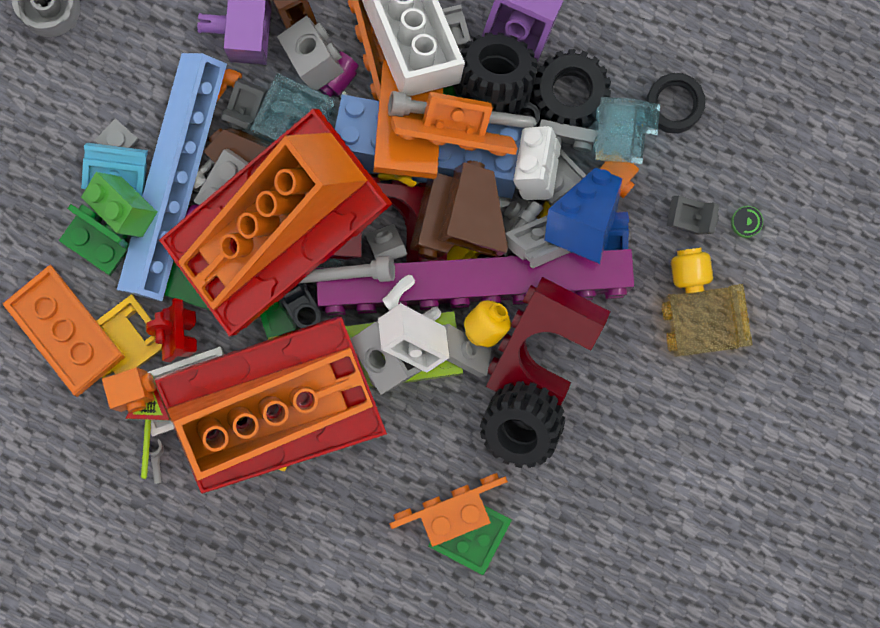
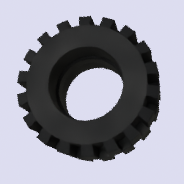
M492 32L485 33L484 37L477 35L473 38V41H468L464 49L461 50L465 65L461 82L457 84L456 88L458 94H462V98L489 102L493 107L492 111L512 114L515 109L521 110L524 104L529 102L533 91L538 65L537 59L534 58L535 53L532 49H527L528 44L524 41H517V37L512 35L508 37L504 36L505 33L499 32L498 35H493Z
M569 49L568 53L563 54V51L556 52L555 57L551 58L549 56L543 66H540L537 71L532 91L533 104L539 109L540 118L543 120L546 119L562 125L567 124L569 126L588 128L602 116L611 95L609 88L611 80L610 77L607 78L606 76L607 69L605 66H599L600 60L595 56L593 59L587 57L588 52L583 50L581 54L575 53L576 49ZM564 76L578 77L587 85L589 97L584 104L579 106L564 105L554 95V83Z
M518 381L515 386L509 383L503 389H498L492 397L480 424L482 428L480 432L481 439H486L485 447L493 450L492 455L496 459L500 457L504 459L503 463L509 465L511 462L518 468H522L523 465L531 468L535 467L536 463L540 465L545 463L547 457L550 458L553 455L564 430L565 416H562L564 413L562 405H557L558 399L555 395H548L549 390L544 387L541 390L536 387L537 384L530 382L528 386L524 384V381ZM512 419L524 421L534 430L523 429L516 425Z

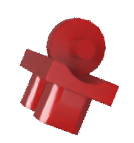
M174 298L170 307L163 309L161 312H156L155 319L146 324L147 334L155 336V342L162 344V361L171 363L177 356L190 357L197 350V339L184 336V330L190 331L195 326L196 312L183 308L182 299Z

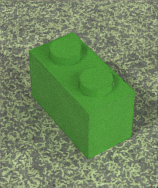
M96 172L81 196L119 234L143 237L157 214V211L121 176Z

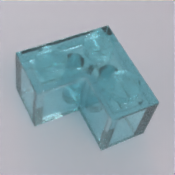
M277 73L253 122L251 130L254 136L273 143L292 127L294 121L298 122L312 109H319L328 121L335 108L334 99Z
M601 97L600 105L596 112L598 135L593 145L596 154L595 160L642 164L645 135H658L660 104L639 99Z

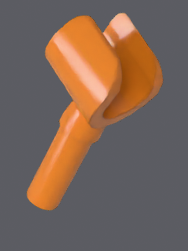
M232 69L225 70L217 101L226 91L227 86L234 88L236 80L238 78L242 79V73Z

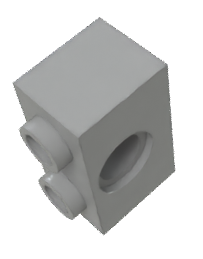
M305 16L277 36L300 78L313 92H316L344 72L338 62L342 56L332 42L329 44L326 42L330 36L320 22L315 25L308 16Z
M378 321L350 339L358 360L361 361L372 385L377 388L380 395L398 387L422 371L381 350Z

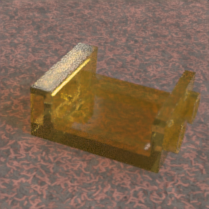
M743 284L695 293L669 294L666 296V302H662L664 321L669 320L671 329L670 333H666L667 346L669 351H674L675 357L746 348L753 345Z

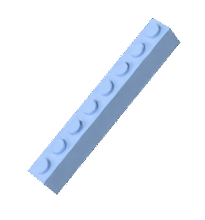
M203 53L181 54L142 196L157 211V214L143 237L131 236L117 287L119 291L142 298L163 301L173 259L159 239L186 216L227 63Z

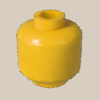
M702 248L677 251V256L671 259L673 283L678 288H685L686 293L704 291V285L712 282L711 257L708 253L702 252Z
M489 300L481 301L464 320L465 334L468 340L476 346L487 348L497 344L511 327V320L507 309L502 304Z

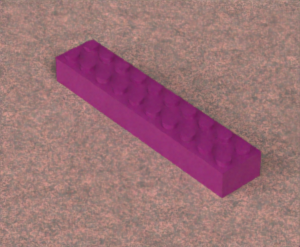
M632 249L603 251L600 264L575 253H568L533 269L530 267V262L527 259L522 260L518 256L394 263V281L380 282L372 277L317 282L318 307L321 311H325L327 316L346 315V310L357 309L358 314L377 313V308L386 307L382 299L389 294L393 287L405 276L412 275L415 283L401 295L398 304L401 303L405 306L420 305V311H428L433 307H439V304H451V309L469 308L470 302L486 300L501 303V300H512L513 305H526V303L522 302L531 285L537 287L542 277L587 300H593V297H596L595 295L605 294V299H621L634 288Z

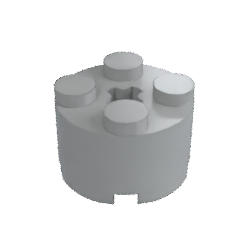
M12 0L14 12L29 30L43 37H57L65 34L76 26L80 15V0H51L46 7H43V5H46V0Z

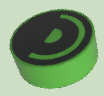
M751 206L739 208L731 218L733 231L743 238L755 236L763 226L762 214Z

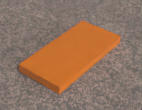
M383 59L373 172L436 179L439 145L422 138H415L414 140L403 139L393 131L391 125L392 116L388 115V103L391 92L399 91L387 61ZM443 88L410 97L411 100L427 102L430 92L443 94ZM417 113L403 115L404 118L421 121L424 114Z
M52 265L47 266L2 303L76 397L81 395L125 358L123 353Z

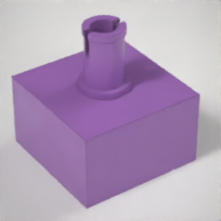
M228 0L226 16L199 13L198 33L225 34L224 50L230 62L267 65L271 2L270 0Z
M494 0L482 37L485 36V33L490 32L493 35H498L499 32L505 33L504 36H515L517 41H524L528 44L527 49L533 50L535 53L534 58L538 62L564 0Z

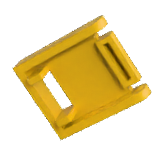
M132 294L96 320L125 356L122 361L102 376V379L113 372L118 374L135 367L140 368L162 351V344L155 342V336H150L144 340L128 318L138 312L146 324L152 320Z

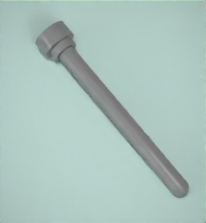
M392 91L389 97L388 115L403 117V115H409V113L424 114L427 102L411 100V97L406 96L404 92ZM492 111L489 120L491 124L520 128L535 127L537 123L536 119L532 116Z
M391 255L379 256L376 260H372L371 264L314 269L300 283L372 277L380 282L394 281V260Z

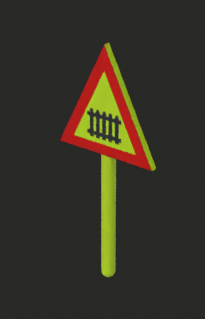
M157 386L156 390L153 391L155 401L146 403V408L143 410L128 413L125 418L145 420L141 469L142 479H146L148 474L151 420H170Z

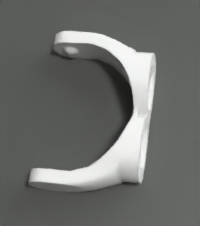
M412 275L402 278L389 294L382 299L389 311L398 305L401 295L414 285L415 279ZM433 307L422 315L435 321L440 317L441 311L438 307Z

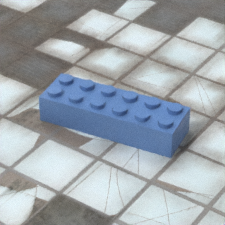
M342 94L335 130L364 166V169L368 173L378 175L379 173L373 172L379 101ZM488 123L486 132L510 136L514 139L518 148L516 155L506 153L505 156H498L490 153L488 150L479 148L469 151L450 143L439 145L437 173L453 177L455 168L464 162L471 160L483 163L485 169L494 171L498 196L512 199L516 187L513 181L522 129L524 128ZM412 177V180L426 183L427 178Z

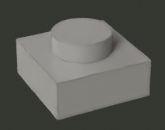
M115 118L94 141L102 145L133 148L139 139Z

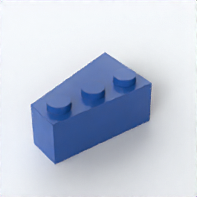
M594 168L548 209L544 241L600 264L604 247H606L608 235L618 210L623 178L615 176L607 170Z

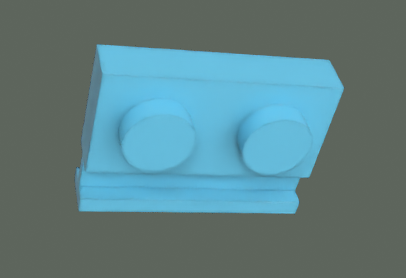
M86 143L84 145L85 154L83 158L81 189H86L94 174L101 172L121 176L143 196L146 183V158L148 150Z

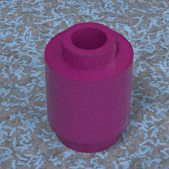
M341 51L339 53L342 58L338 62L344 72L319 89L328 98H331L333 95L340 97L357 75L355 71L359 65L350 56Z

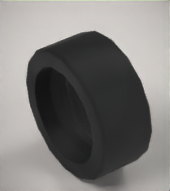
M670 73L660 77L652 85L646 97L645 110L649 120L657 129L666 133L679 134L690 130L700 120L705 109V94L702 86L693 77L684 73ZM680 86L691 94L693 109L685 119L671 121L660 113L657 106L658 97L667 87Z

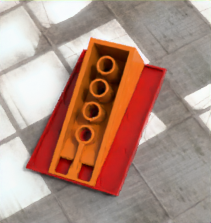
M312 109L160 238L159 241L229 336H233L247 328L271 305L282 299L315 268L326 262L393 203L382 192V189L368 171L364 169V166L345 144L330 122L327 121L323 113L319 109Z
M340 316L154 379L201 494L387 434L345 324Z

